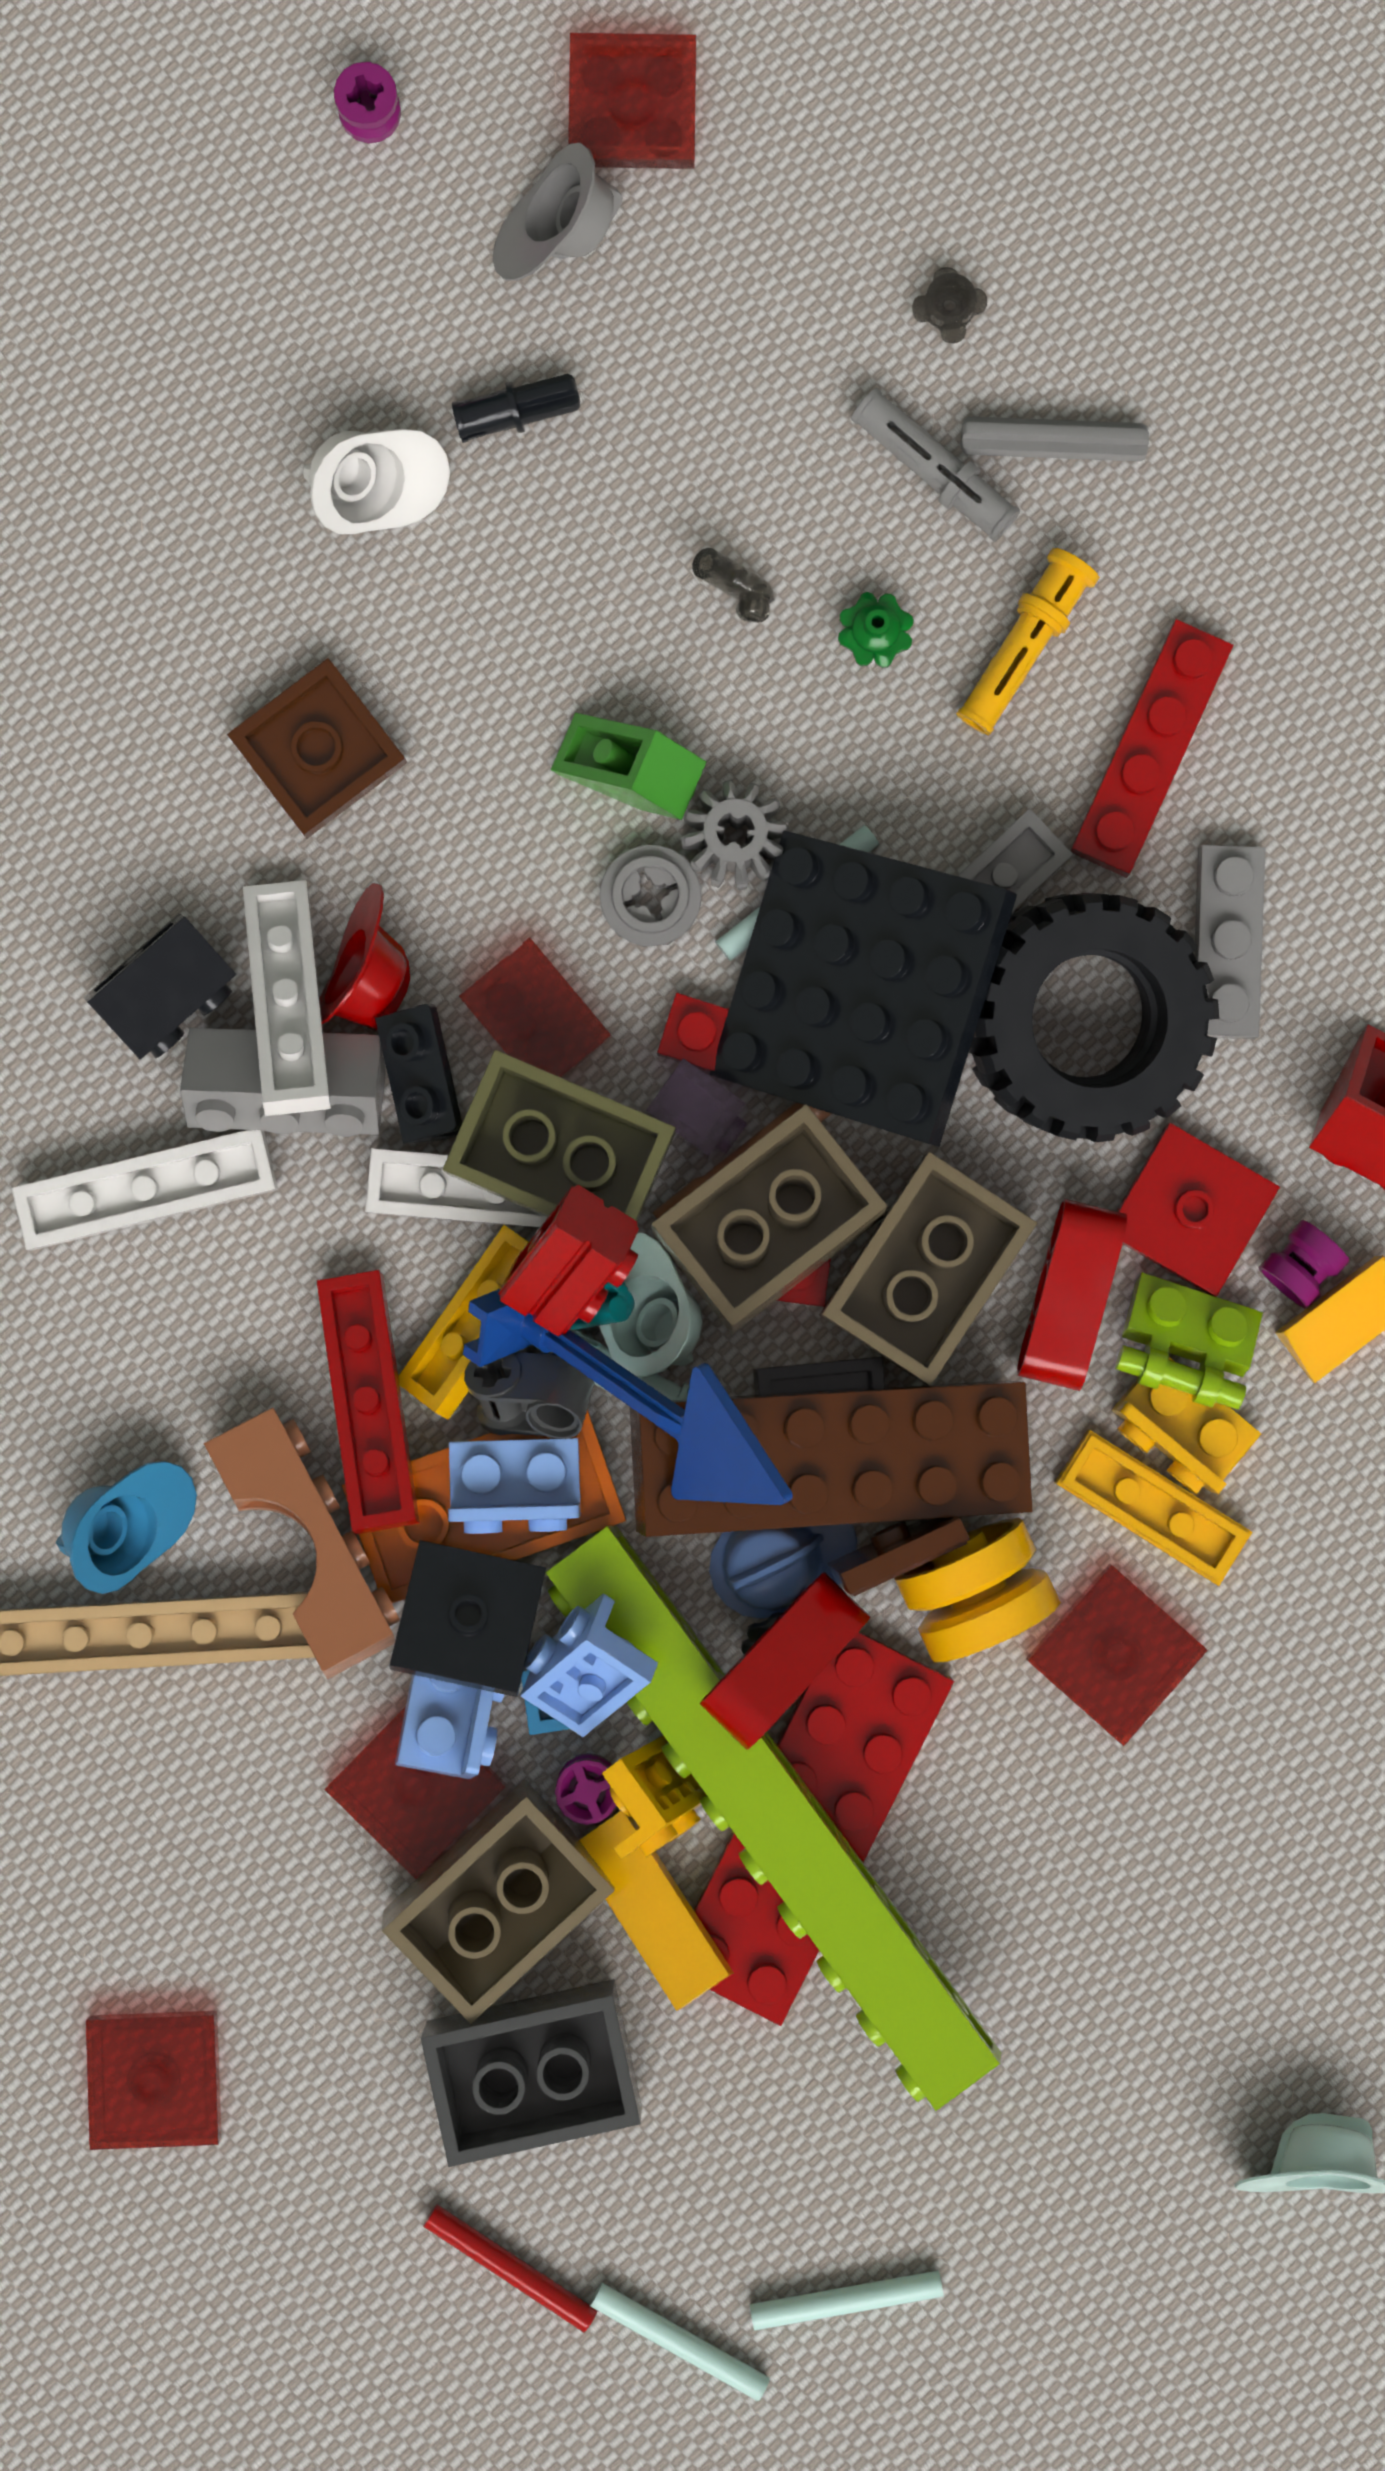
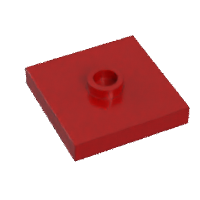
M1169 1123L1164 1128L1117 1209V1212L1127 1214V1226L1123 1245L1205 1293L1217 1297L1280 1186Z

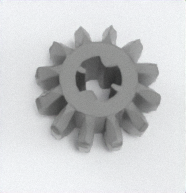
M732 780L724 781L722 793L724 801L720 803L712 792L705 789L700 792L699 800L708 814L697 810H687L684 815V821L690 827L700 831L682 836V848L687 850L704 849L693 858L690 866L697 873L703 871L710 864H715L716 866L711 876V885L719 888L724 882L726 872L731 871L735 872V885L737 889H747L748 875L746 869L749 868L753 870L759 879L767 881L771 870L762 856L775 860V857L783 853V847L771 839L781 838L784 830L789 831V824L784 821L767 822L777 813L780 803L776 798H772L760 807H757L755 803L758 799L760 786L755 783H751L747 787L744 799L735 798L734 782ZM729 823L733 828L739 829L746 825L750 829L746 835V844L748 845L741 848L736 842H731L724 846L720 842L724 839V827L722 826Z

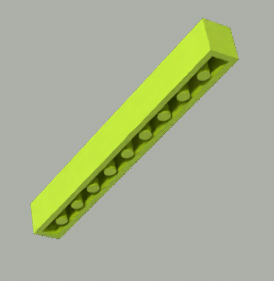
M617 1525L605 1527L545 1572L554 1584V1586L548 1589V1593L565 1617L577 1606L586 1609L603 1593L615 1600L605 1628L617 1636L628 1640L635 1648L658 1662L651 1683L628 1700V1706L644 1725L647 1726L652 1721L656 1724L668 1741L662 1746L664 1755L682 1778L685 1779L692 1774L706 1793V1796L700 1799V1803L717 1828L723 1832L730 1827L745 1847V1849L739 1852L742 1863L760 1885L769 1880L784 1901L777 1906L778 1911L791 1931L799 1939L808 1934L823 1955L816 1960L817 1965L830 1985L838 1993L847 1988L862 2009L856 2014V2018L869 2039L877 2047L887 2043L901 2063L900 2066L895 2068L896 2074L909 2094L917 2102L926 2097L935 2111H937L1000 2065L1002 2052L769 1733L766 1732L751 1748L746 1750L699 1704L726 1674Z

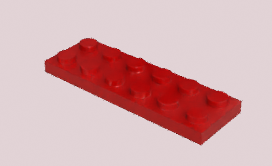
M859 1631L803 1692L777 1746L864 1863L955 1681ZM732 1832L694 1908V1912L734 1972L710 1990L782 2026L819 1949L808 1934L799 1939L785 1923L777 1908L784 1901L769 1880L760 1885L751 1876L739 1857V1852L745 1849L735 1833Z

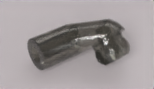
M713 548L702 549L696 554L692 563L694 575L729 596L738 599L736 614L741 620L760 623L768 619L770 616L769 604L775 601L774 591L769 582Z

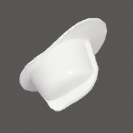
M394 429L367 433L343 431L329 437L318 447L311 464L303 466V475L311 485L310 497L313 512L321 524L337 534H358L367 531L404 527L421 521L437 508L445 495L450 477L447 454L438 441L420 430Z

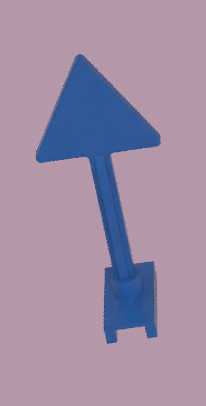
M500 1289L469 1302L468 1312L481 1321L479 1338L464 1344L463 1355L477 1366L482 1367L531 1345L544 1353L553 1352L674 1437L679 1444L671 1487V1494L675 1499L783 1505L793 1499L792 1491L707 1363H702L692 1369L684 1410L571 1330L558 1337L533 1322V1315L528 1314L524 1316L500 1301V1295L498 1294Z

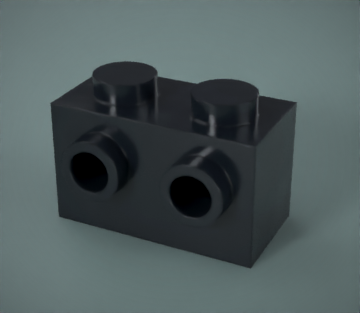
M178 914L83 998L139 1060L149 1052L155 1058H158L183 1037L184 1032L179 1025L197 1009L203 1016L209 1014L232 993L227 983L237 974L185 916Z

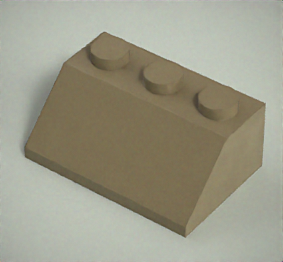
M524 1779L383 1910L382 1932L462 2016L472 2024L611 1895L615 1888L568 1824Z

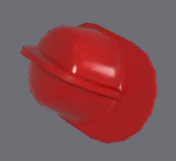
M372 883L365 889L349 918L332 974L319 998L322 1025L336 1015L372 1030H378L375 1018L397 1012L407 993L410 983V967L405 951L399 943L379 926L384 900V892L380 884Z

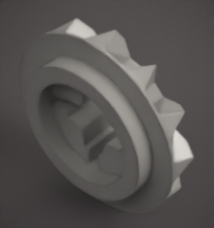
M643 845L627 850L610 864L602 879L600 903L606 921L619 937L641 947L669 945L690 930L701 906V887L696 872L692 870L690 863L682 855L667 847ZM643 871L647 880H651L655 888L666 887L668 889L674 886L677 887V889L670 891L668 896L661 899L662 911H660L662 920L658 922L647 906L636 907L633 905L627 908L624 906L633 902L632 899L641 894V878L639 873Z

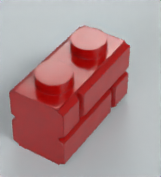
M580 1185L572 1186L514 1260L498 1293L500 1301L524 1316L528 1314L533 1315V1322L558 1337L566 1334L578 1318L587 1324L590 1323L608 1295L609 1290L604 1288V1286L609 1282L618 1288L624 1282L638 1258V1254L630 1249L639 1230L637 1221L613 1206L606 1208L604 1200Z

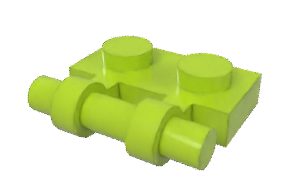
M1142 1272L1134 1286L1122 1338L1146 1345L1145 1350L1141 1351L1122 1345L1116 1360L1115 1369L1138 1376V1384L1157 1389L1162 1384L1192 1394V1401L1212 1408L1216 1402L1238 1410L1245 1397L1246 1385L1225 1379L1223 1371L1243 1377L1249 1370L1263 1312ZM1169 1353L1200 1363L1199 1370L1168 1360Z

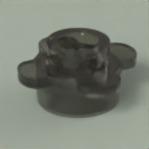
M943 267L934 273L933 281L929 285L927 293L914 299L912 314L918 322H929L937 328L943 341L958 343L964 339L966 326L975 315L983 314L986 310L987 296L982 289L974 288L970 280L958 274L955 269ZM951 300L955 303L956 307L953 310H946L944 302Z

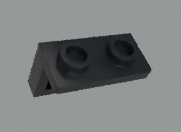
M422 1004L375 1018L403 1144L441 1141L457 1137L462 1126V1119L436 1006L434 1004Z

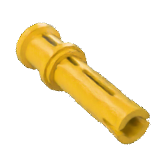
M1059 548L1051 549L1047 556V560L1050 563L1031 594L1023 593L1017 603L1019 605L1017 608V612L1020 615L1019 619L996 655L991 659L987 669L963 707L959 708L956 713L963 722L982 734L991 735L994 730L993 727L1018 688L1024 682L1028 672L1051 636L1059 637L1061 633L1066 632L1071 624L1067 618L1086 587L1094 588L1100 578L1091 566L1065 550Z

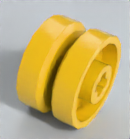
M1019 1517L1001 1520L967 1532L970 1538L967 1541L968 1544L894 1578L909 1610H932L923 1619L918 1627V1631L933 1662H948L991 1648L1038 1624L1052 1614L1060 1605L1059 1597L1048 1574L1044 1570L1034 1568L1022 1569L1030 1561L1036 1548L1023 1520Z

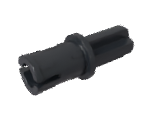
M570 374L515 388L511 381L505 383L506 389L452 402L453 414L462 443L516 428L518 433L525 432V424L575 412L580 408L577 384Z

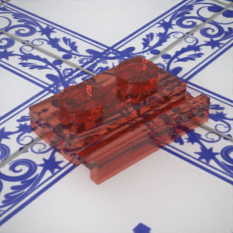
M529 937L511 955H507L460 994L459 998L507 1055L563 1078L588 1058L599 1046L612 1038V1036Z

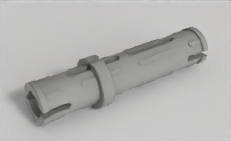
M878 388L873 389L854 411L851 420L855 424H859L873 438L895 455L900 462L904 463L940 494L938 501L947 509H951L953 506L956 507L968 519L986 532L992 541L996 542L1000 539L1020 514L1019 508L1011 505L979 477L981 471L979 467L972 461H969L967 464L960 461L923 427L919 426L883 396ZM891 428H896L931 459L926 460L895 434ZM945 470L981 502L976 503L940 471Z

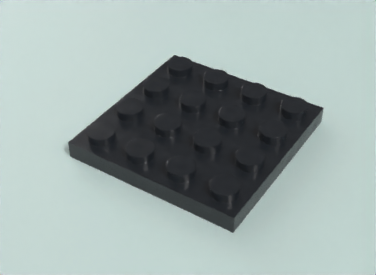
M784 830L779 843L784 850L782 855L775 857L717 1048L715 1071L711 1070L709 1075L940 1147L1017 894L1008 889Z

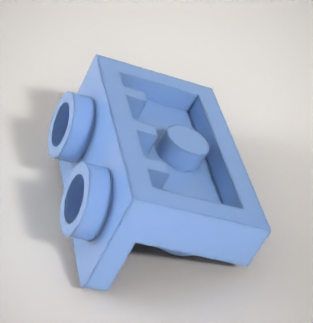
M579 1438L449 1442L450 1508H448V1522H463L464 1533L484 1534L503 1532L502 1521L528 1520V1531L530 1532L567 1530V1519L579 1518L581 1516Z
M604 1593L586 1609L580 1606L575 1607L562 1623L558 1633L552 1638L546 1634L543 1635L529 1652L524 1666L530 1673L520 1696L582 1737L587 1735L651 1683L658 1662L635 1648L631 1642L605 1628L615 1600Z
M412 1675L395 1765L465 1779H472L477 1776L480 1765L490 1766L493 1759L497 1740V1728L488 1726L492 1701L501 1703L504 1694Z

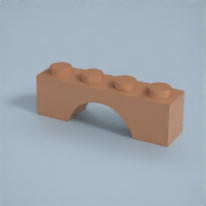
M271 1408L204 1443L239 1511L269 1510L283 1514L301 1525L312 1538L316 1550V1573L307 1596L293 1612V1616L327 1680L395 1644V1638L390 1626L399 1622L400 1619L384 1588L380 1587L371 1592L365 1582L360 1569L370 1565V1562L354 1532L351 1530L341 1536L330 1513L340 1509V1506L324 1475L322 1474L311 1480L300 1458L311 1453L295 1420L291 1419L282 1424L274 1408Z

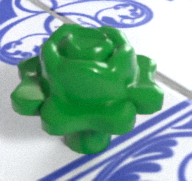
M864 592L861 594L856 605L840 613L839 621L845 628L839 633L838 642L853 653L856 663L861 667L868 666L874 658L876 665L881 668H888L897 654L908 650L912 646V638L906 632L913 626V616L901 610L895 596L885 593L877 602L874 594Z

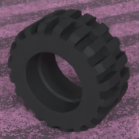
M1100 893L1061 894L1045 898L1044 903L1036 906H1026L1011 915L1013 921L1007 927L969 1050L976 1063L972 1070L980 1084L990 1089L995 1095L993 1100L1007 1112L1022 1119L1023 1122L1055 1136L1075 1141L1077 1138L1088 1139L1093 1142L1114 1141L1116 1134L1125 1133L1134 1136L1150 1129L1149 1120L1157 1115L1167 1119L1181 1107L1180 1102L1176 1099L1184 1089L1195 1091L1204 1074L1196 1070L1202 1055L1213 1056L1217 1038L1207 1036L1209 1019H1219L1218 999L1208 998L1206 984L1213 982L1214 978L1208 962L1197 961L1193 954V951L1198 946L1187 931L1176 930L1170 925L1171 917L1156 907L1143 906L1138 903L1137 899L1121 895ZM1097 955L1117 962L1132 976L1141 999V1026L1130 1052L1114 1068L1097 1076H1072L1055 1068L1040 1053L1033 1033L1034 1003L1043 982L1058 965L1075 957Z

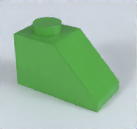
M575 713L551 771L639 810L682 820L688 804L694 796L706 761L657 730Z

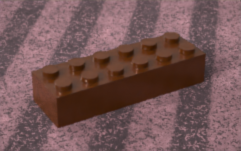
M1006 1380L937 1384L931 1386L920 1385L730 1396L792 1491L793 1499L783 1505L675 1499L671 1494V1487L679 1444L674 1437L630 1407L636 1532L645 1537L1033 1512L1025 1382ZM687 1399L671 1400L685 1410Z

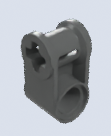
M512 1353L482 1367L477 1366L471 1361L465 1370L464 1377L470 1394L479 1400L477 1405L478 1419L482 1427L489 1433L497 1435H543L557 1439L572 1438L582 1430L595 1384L593 1380L554 1353ZM499 1368H503L506 1378H502ZM493 1407H497L498 1413L500 1415L499 1418L496 1416Z

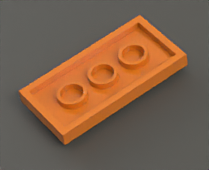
M587 1409L582 1430L578 1435L572 1437L579 1438L581 1516L579 1518L567 1519V1530L528 1531V1520L502 1521L503 1532L464 1533L463 1522H448V1508H450L448 1447L411 1460L419 1524L359 1534L365 1554L370 1562L369 1566L377 1589L383 1587L391 1603L406 1599L420 1540L515 1561L603 1530L607 1526L626 1522L627 1519L589 1410ZM488 1433L468 1441L551 1439V1437ZM343 1484L342 1488L347 1499L346 1486Z

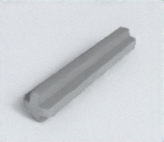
M969 416L964 419L961 428V448L963 453L967 455L1142 461L1146 458L1149 444V432L1147 426L1143 423Z

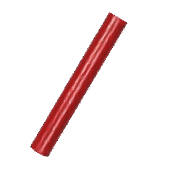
M438 2204L431 2210L423 2224L424 2228L583 2333L587 2331L597 2314V2310L590 2307V2304Z

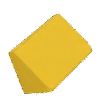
M1374 1256L1311 1304L1308 1309L1302 1311L1275 1332L1313 1383L1319 1381L1385 1330V1256Z

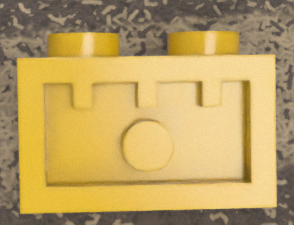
M1136 1380L1112 1409L1115 1414L1124 1420L1117 1430L1145 1453H1148L1153 1446L1159 1449L1173 1461L1168 1467L1167 1472L1197 1495L1202 1487L1209 1492L1219 1494L1227 1485L1223 1480L1260 1437L1261 1433L1228 1406L1215 1402L1211 1408L1193 1402L1192 1394L1162 1384L1157 1389L1138 1384Z
M664 1736L622 1757L602 1772V1775L610 1785V1794L616 1806L625 1815L633 1817L640 1827L613 1848L620 1859L638 1848L641 1849L647 1858L668 1842H672L701 1820L695 1809L701 1805L700 1799L706 1796V1793L692 1774L684 1779L672 1767L662 1751V1746L668 1742Z

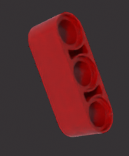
M1065 1198L1062 1200L1023 1338L1017 1365V1376L1077 1391L1082 1389L1122 1249L1127 1226V1214Z
M825 1571L822 1572L699 1704L735 1740L748 1750L776 1723L862 1629L871 1616Z

